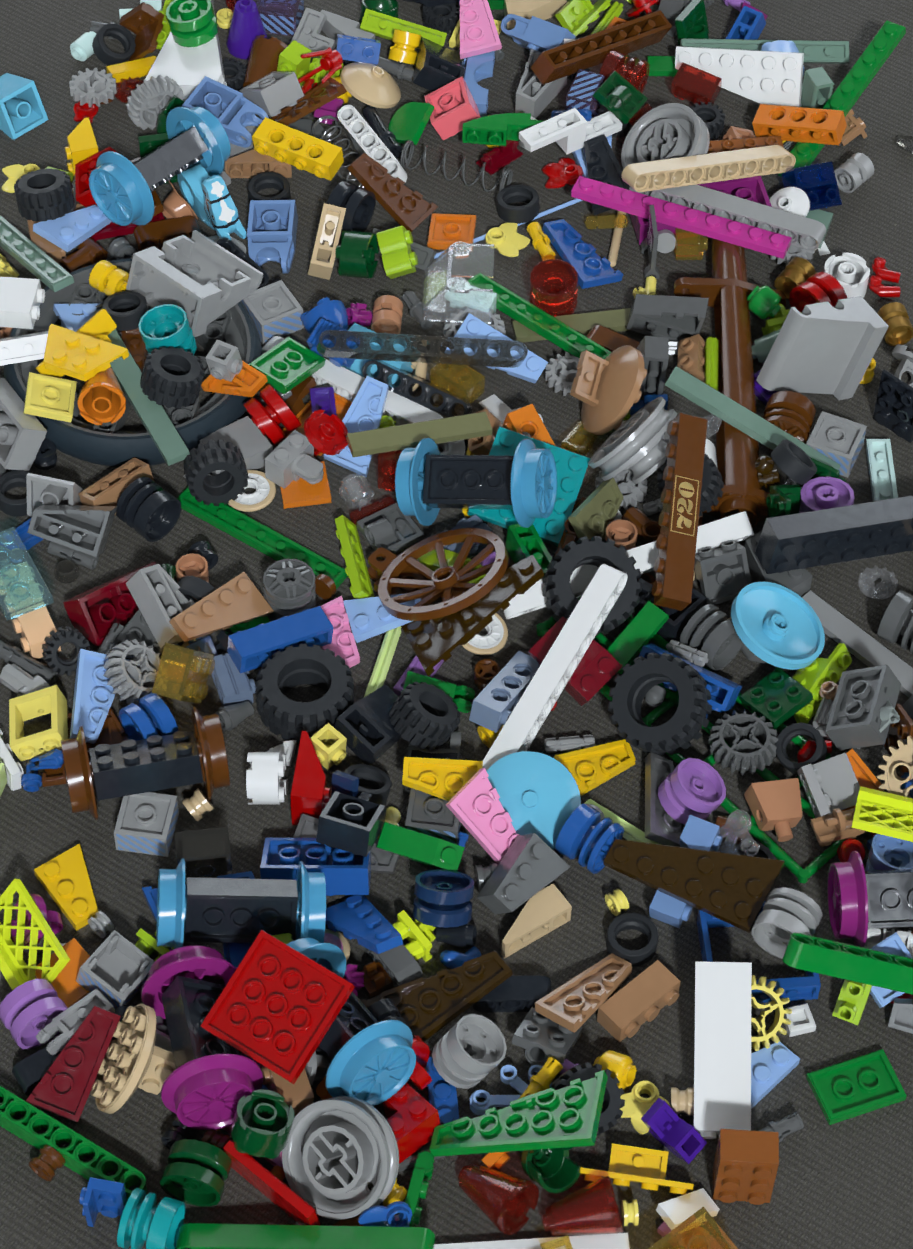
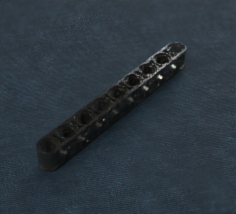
M326 330L322 332L316 346L320 355L332 358L507 368L519 367L528 353L526 345L520 341ZM331 340L334 346L328 348L323 345L322 341ZM354 341L358 348L350 349L346 342ZM370 343H378L381 349L373 350L370 347ZM401 344L404 347V351H396L393 345ZM418 345H423V346H425V347L427 348L428 352H427V353H421V352H419L418 349H417V346H418ZM440 347H448L451 350V354L446 355L442 353ZM464 348H471L474 351V355L468 356L465 354ZM487 350H495L498 356H489ZM515 350L519 352L521 358L516 359L512 357L510 351Z

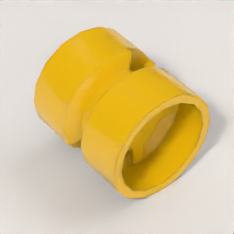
M394 29L392 41L395 44L390 47L388 59L415 65L417 58L415 48L419 47L421 35Z
M101 260L92 269L89 276V284L109 297L112 294L126 291L129 273L117 268V266L107 260Z

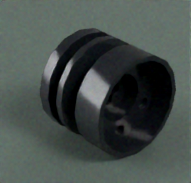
M141 477L129 484L122 492L117 502L116 516L130 528H134L148 542H155L165 537L173 529L180 517L182 508L180 501L169 492L163 491L160 485L156 484L149 477Z

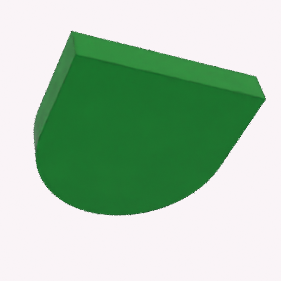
M410 102L400 107L393 115L389 124V131L394 133L395 141L406 144L408 140H411L414 145H417L435 107L430 103Z

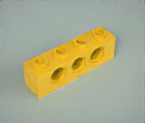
M266 117L252 135L254 150L259 154L268 155L279 162H285L299 170L310 172L319 178L331 181L344 163L341 147Z

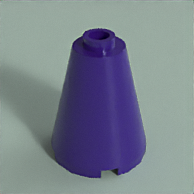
M239 0L234 7L226 44L230 54L236 58L248 59L255 37L265 35L264 38L268 39L256 3L253 0Z

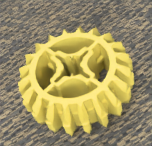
M752 975L751 990H760L766 993L772 1000L769 1003L759 1004L751 994V1007L763 1009L760 1011L758 1019L751 1017V1024L758 1033L757 1036H751L752 1047L755 1051H759L760 1042H762L764 1048L768 1049L770 1048L769 1038L775 1043L780 1041L776 1032L786 1035L787 1031L781 1025L782 1023L791 1024V1020L784 1019V1014H791L792 1009H783V1005L789 1003L790 1000L789 998H779L784 993L783 988L773 991L776 986L775 981H770L765 986L766 977L761 976L758 984H756V978ZM775 1010L774 1022L766 1031L765 1017L768 1013Z

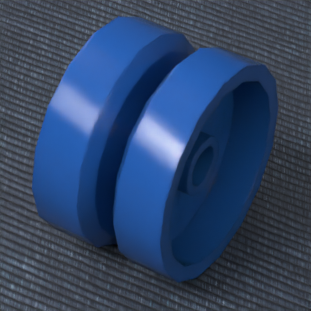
M154 692L140 698L139 706L131 703L119 710L120 722L128 739L136 741L147 739L153 735H171L179 731L169 708Z

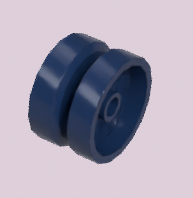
M436 869L421 872L416 876L415 895L417 897L414 899L413 917L425 925L450 928L467 924L471 921L472 902L470 900L473 898L474 880L462 872Z

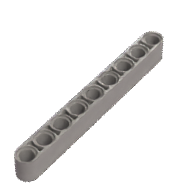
M699 185L638 192L792 237V246L809 251H815L819 248L826 233L825 225L819 221ZM630 186L629 190L637 192Z

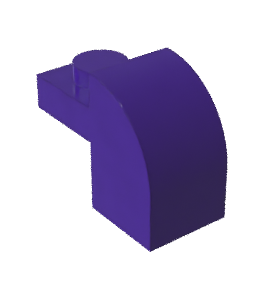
M658 1098L641 1118L650 1129L649 1132L675 1156L688 1164L707 1144L697 1130L680 1119L661 1098Z

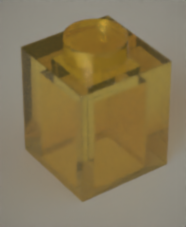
M676 228L675 260H702L703 251H707L708 248L707 237Z

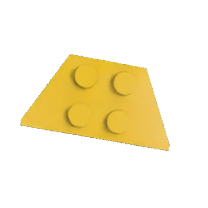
M51 324L49 326L43 362L46 369L87 381L98 372L110 368V362L122 357L123 360L128 358L129 352L127 348Z

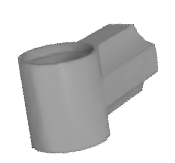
M8 663L0 674V682L16 693L18 697L50 687L42 677L38 675L32 677L14 663Z

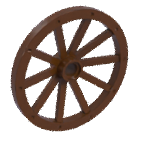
M479 528L455 529L428 537L405 550L386 568L378 584L380 601L389 614L409 621L431 620L458 612L483 598L498 584L508 566L507 550L498 535ZM464 542L453 567L448 566L444 546ZM474 542L488 545L462 568ZM436 549L440 568L434 572L416 559ZM495 550L494 562L472 571ZM409 565L432 581L399 579L397 577ZM486 574L479 583H466ZM392 587L421 588V590L391 598ZM425 597L414 606H406L400 604L407 601ZM439 597L443 601L442 603L429 605Z

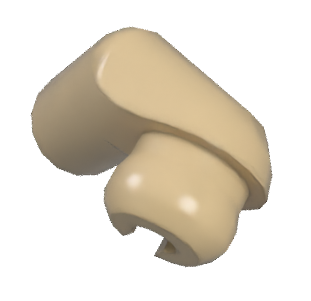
M416 357L411 362V368L415 370L414 376L426 380L427 362ZM416 383L412 391H415L420 385Z

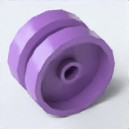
M818 477L811 479L802 487L799 513L854 505V491L849 484L838 478Z
M687 758L682 760L673 772L662 781L658 787V797L667 814L677 822L686 825L690 815L706 820L711 812L725 799L726 787L719 773L708 763L696 758Z
M34 979L16 987L4 998L0 1004V1020L10 1030L12 1038L22 1049H33L47 1043H40L36 1039L37 1033L51 1023L53 1018L68 1009L63 1000L58 998L57 991L48 980Z

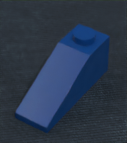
M744 5L726 39L758 40L766 25L763 13Z

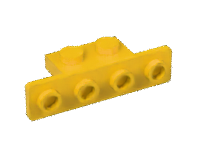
M101 309L76 332L112 343L108 335L116 329L117 325L106 309ZM43 361L36 367L37 371L42 375L61 378L64 375L46 369Z
M613 1143L608 1171L580 1167L579 1172L585 1175L584 1180L601 1183L603 1177L613 1179V1185L630 1187V1182L642 1183L641 1189L658 1191L659 1186L670 1187L669 1193L685 1195L687 1190L693 1191L694 1184L665 1180L668 1151Z

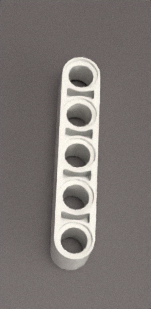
M352 105L341 107L337 117L363 152L388 170L387 173L392 177H398L406 182L407 173L355 107Z

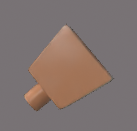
M799 779L751 783L744 795L761 831L775 830L779 842L791 840L793 838L791 828L795 827L802 818Z

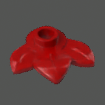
M561 158L558 163H549L541 169L542 173L550 177L545 184V188L549 189L561 188L566 184L574 185L579 176L583 175L582 167L576 165L575 161L571 158Z

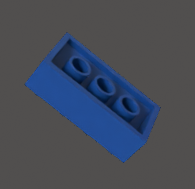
M265 838L260 865L261 879L296 880L298 862L303 861L307 872H324L326 896L369 895L371 850L367 857L318 843L316 838Z

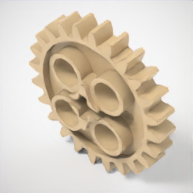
M908 735L907 744L899 739L897 741L899 748L897 749L891 745L889 750L892 755L884 754L882 756L887 761V764H880L878 767L884 770L885 773L879 774L877 778L885 780V783L880 785L879 789H887V793L911 798L909 791L913 788V784L905 789L900 788V785L913 779V737ZM897 766H906L909 769V776L907 778H900L896 774Z

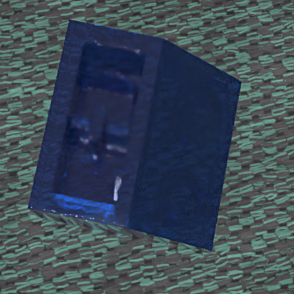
M832 161L793 168L781 174L784 188L797 187L807 194L810 201L809 211L842 205Z

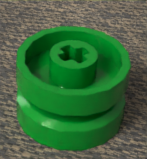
M173 0L166 8L165 14L171 27L173 39L180 46L197 47L206 44L218 33L219 27L210 0Z

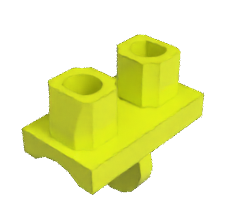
M405 910L398 913L397 922L392 926L401 934L402 940L406 938L409 941L405 945L406 949L415 960L422 957L427 962L432 959L430 950L432 948L431 942L436 938L433 934L435 927L425 925L417 920L413 921Z

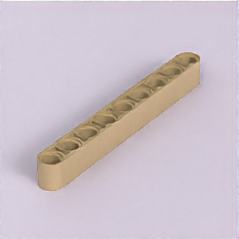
M780 145L763 146L633 163L627 165L622 171V180L637 192H646L785 173L794 167L796 158Z

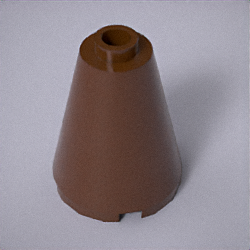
M265 35L255 37L251 45L243 83L244 88L269 73L277 71L279 54L288 47L284 42L272 36L270 39L264 38Z

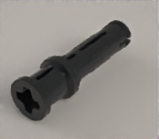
M365 107L362 113L385 146L398 159L402 154L403 148L395 141L394 133L387 130L375 107Z

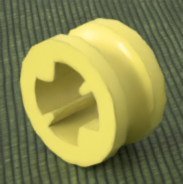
M223 8L217 12L216 18L220 28H230L233 15L232 9Z
M615 889L613 894L608 893L605 895V902L615 916L620 915L621 910H629L628 900L620 889Z
M637 1199L632 1200L631 1203L622 1200L623 1226H628V1223L638 1226L639 1212Z

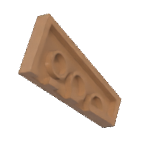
M242 572L173 617L169 622L181 639L186 642L220 629L231 628L239 623H247L255 618L269 616L274 611L247 574Z
M610 954L536 1001L535 1011L575 1033L632 973V963L614 954Z

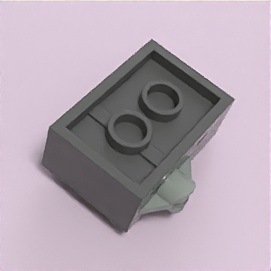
M888 665L842 672L825 729L826 734L839 751L885 744L890 724L899 722L900 716L895 710L901 683Z

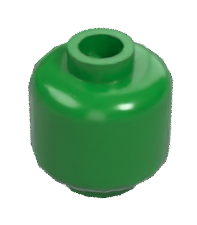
M767 285L757 286L747 298L749 302L748 309L762 320L767 319L769 316L774 318L782 308L779 305L781 301L780 295Z

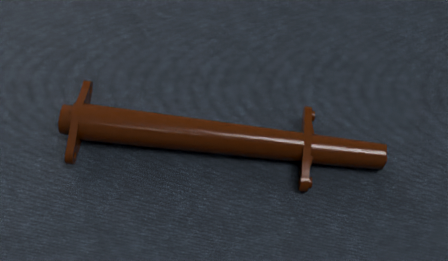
M712 238V278H679L674 283V294L681 297L709 298L707 306L714 307L715 337L719 340L718 391L756 414L750 310L748 309L749 302L747 298L759 285L747 282L745 248ZM772 289L781 297L779 304H783L785 307V294L782 291ZM716 416L717 468L724 483V488L721 489L723 495L722 498H717L719 501L717 506L712 505L710 512L704 511L702 513L722 519L746 511L753 529L758 522H764L765 518L768 517L766 497L769 492L762 490L758 479V471L755 469V461L759 457V443Z

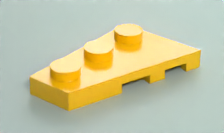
M626 739L554 756V759L563 764L574 777L580 796L634 766L636 761L632 748L626 742Z
M80 843L34 869L37 879L76 931L88 925L90 917H96L95 914L98 912Z

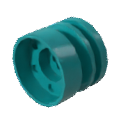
M163 304L148 310L141 317L138 324L139 332L148 354H151L154 349L159 350V347L168 348L169 346L177 349L182 348L186 352L189 351L193 355L195 354L197 348L196 340L190 328L187 314L181 307L174 304Z
M134 1189L120 1217L117 1234L118 1247L128 1249L131 1246V1249H142L146 1242V1249H175L178 1231L181 1225H183L185 1218V1202L164 1197L157 1207V1195L155 1193L149 1192L146 1195L145 1190Z

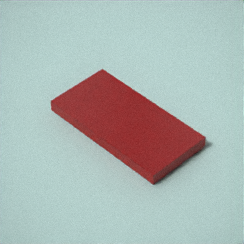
M228 1141L223 1149L231 1158L232 1169L298 1224L321 1226L316 1211L312 1206L249 1154L238 1152L234 1147L235 1143L233 1141Z

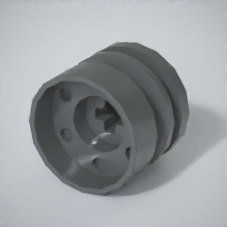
M283 559L276 561L267 568L263 576V592L265 600L274 611L269 615L273 621L283 616H290L305 609L316 607L315 574L308 564L297 559Z
M899 590L887 607L877 634L879 638L892 644L896 643L903 636L901 648L907 650L910 647V653L912 654L913 595Z
M707 604L699 609L688 621L680 636V643L708 654L707 658H709V661L705 665L713 671H718L728 665L744 644L735 631L732 619L727 620L726 613L720 611L714 604Z

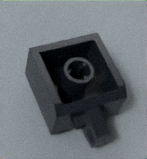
M642 578L639 579V582L642 583V591L638 595L640 600L635 607L634 617L648 601L654 604V595H652L653 585ZM692 588L691 604L682 611L655 605L669 616V619L657 634L668 642L671 640L677 641L691 617L706 605L707 598Z
M335 791L319 816L316 842L367 857L380 835L383 823L385 822L387 807L371 802L373 794L362 792L356 798Z

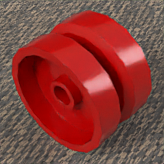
M816 272L790 292L789 301L791 307H795L799 312H802L805 305L827 301L835 308L838 300L846 299L847 295L842 285L832 275L825 272Z
M268 384L260 391V397L266 403L265 407L253 397L244 403L243 406L251 415V420L262 434H266L276 446L285 439L283 431L278 426L280 423L289 432L298 429L301 423L273 387Z

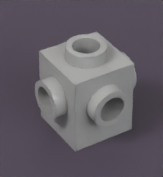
M216 340L206 356L210 374L219 380L225 379L231 382L235 375L240 373L243 366L238 347L220 340Z

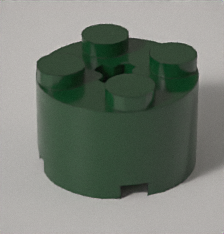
M343 231L342 243L337 245L335 253L336 259H340L339 276L374 277L378 261H374L375 254H379L376 234Z
M261 1089L253 1091L252 1095L247 1097L244 1095L239 1100L231 1129V1135L235 1142L234 1147L238 1152L274 1159L286 1147L294 1120V1110L291 1104L289 1107L284 1102L285 1098L274 1091Z

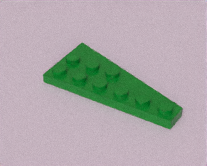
M605 1070L596 1072L594 1078L581 1081L580 1078L570 1081V1086L558 1090L549 1088L510 1101V1106L499 1110L495 1107L487 1109L484 1115L472 1119L466 1116L436 1126L429 1150L433 1157L595 1146L608 1078Z

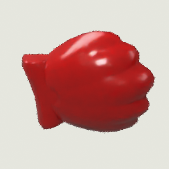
M79 101L73 106L75 113L74 121L81 122L84 118L89 117L90 123H92L93 118L98 112V106L93 104L92 107H89L88 103L80 105Z

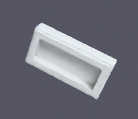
M702 1188L659 1203L656 1211L671 1231H675L717 1216L719 1208Z

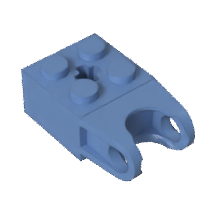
M509 14L501 22V30L506 35L512 37L516 44L529 50L532 48L541 53L563 45L564 39H578L568 29L534 16L529 20L515 14ZM510 20H515V27L512 30H507V23Z
M206 76L182 105V107L189 109L202 107L211 112L222 124L229 142L244 148L251 146L253 143L252 135L245 127H259L265 117L269 119L267 113L256 104L244 98L243 93Z
M250 200L247 228L249 257L260 267L268 261H276L281 265L283 274L290 272L295 254L298 224L295 200Z

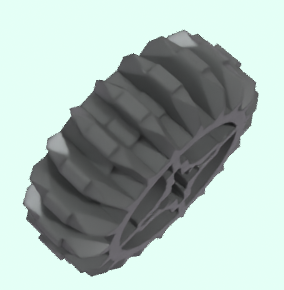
M745 709L742 714H738L735 710L731 716L725 713L722 719H717L715 726H712L710 730L708 744L711 755H714L715 763L722 762V769L730 767L731 773L739 770L742 776L745 771H749L752 775L756 772V769L762 772L765 769V765L770 766L776 757L777 747L775 743L778 741L777 730L773 729L772 722L765 723V716L758 718L756 717V712L749 715ZM724 739L728 741L731 748L725 743Z

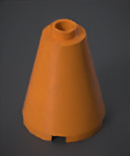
M111 367L105 371L98 372L94 377L87 380L78 396L77 404L81 416L86 421L95 425H103V423L110 422V424L115 423L123 416L126 410L125 395Z

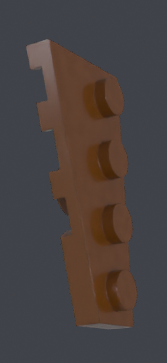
M330 77L324 84L321 83L304 94L302 98L296 101V105L286 106L281 109L280 114L269 117V119L288 126L345 94L347 91L343 84Z

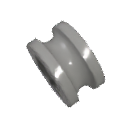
M98 911L95 914V918L90 917L88 919V924L95 934L104 938L107 935V931L111 932L114 930V925L106 914Z

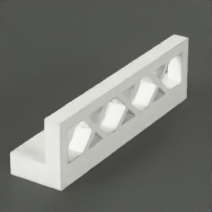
M72 327L66 328V329H69V330L74 331V329H73ZM48 331L1 338L0 366L44 359Z

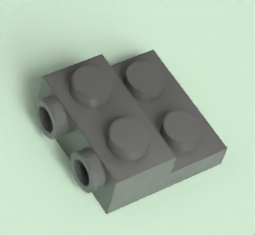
M725 541L721 543V548L714 550L712 547L701 548L699 554L695 555L694 568L696 579L700 581L702 595L707 598L706 605H716L733 600L745 586L751 584L746 548L736 543V541Z

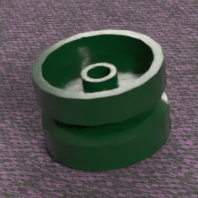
M191 1139L175 1141L167 1158L168 1165L164 1168L160 1179L161 1188L174 1199L186 1204L205 1207L217 1205L221 1201L225 1188L224 1181L228 1178L232 1166L231 1158L226 1152L207 1142Z

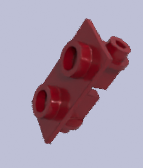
M507 140L506 146L496 147L490 152L484 153L483 157L476 164L482 168L485 162V171L490 175L496 173L523 155L517 149L519 141Z

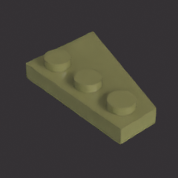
M613 477L603 481L568 517L578 539L586 536L588 539H591L593 536H600L602 541L605 540V530L609 521L614 520L624 498Z

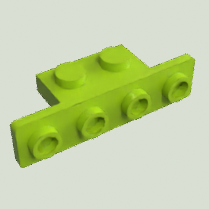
M569 0L555 16L563 28L568 29L573 35L577 36L589 28L587 26L589 23L594 22L600 17V12L611 6L610 2L612 0H598L594 5H592L590 0Z
M839 643L828 659L816 658L811 665L798 669L792 677L813 695V700L793 715L797 723H809L822 701L819 693L821 685L826 681L837 683L841 678L842 672H845L851 664L852 658L844 643Z

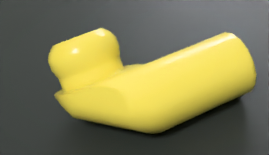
M653 276L647 277L645 288L639 286V290L636 288L633 290L634 299L636 294L655 295L657 279Z

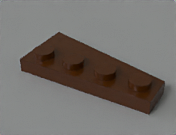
M365 153L347 168L368 191L374 193L376 200L400 226L403 225L406 230H410V232L438 208L433 202L430 204L422 198L423 195L415 190L413 192L407 188L403 180L388 174V170Z

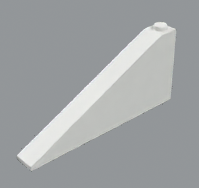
M170 32L145 80H150L151 76L157 78L159 75L162 77L168 76L180 86L185 101L205 76L227 86L218 33L206 44L197 47H183L175 43Z

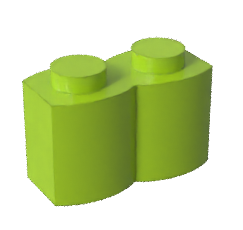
M402 225L378 232L377 239L386 276L393 279L416 272L415 265H418L416 253L411 251L410 244L413 243V237L410 230H406Z

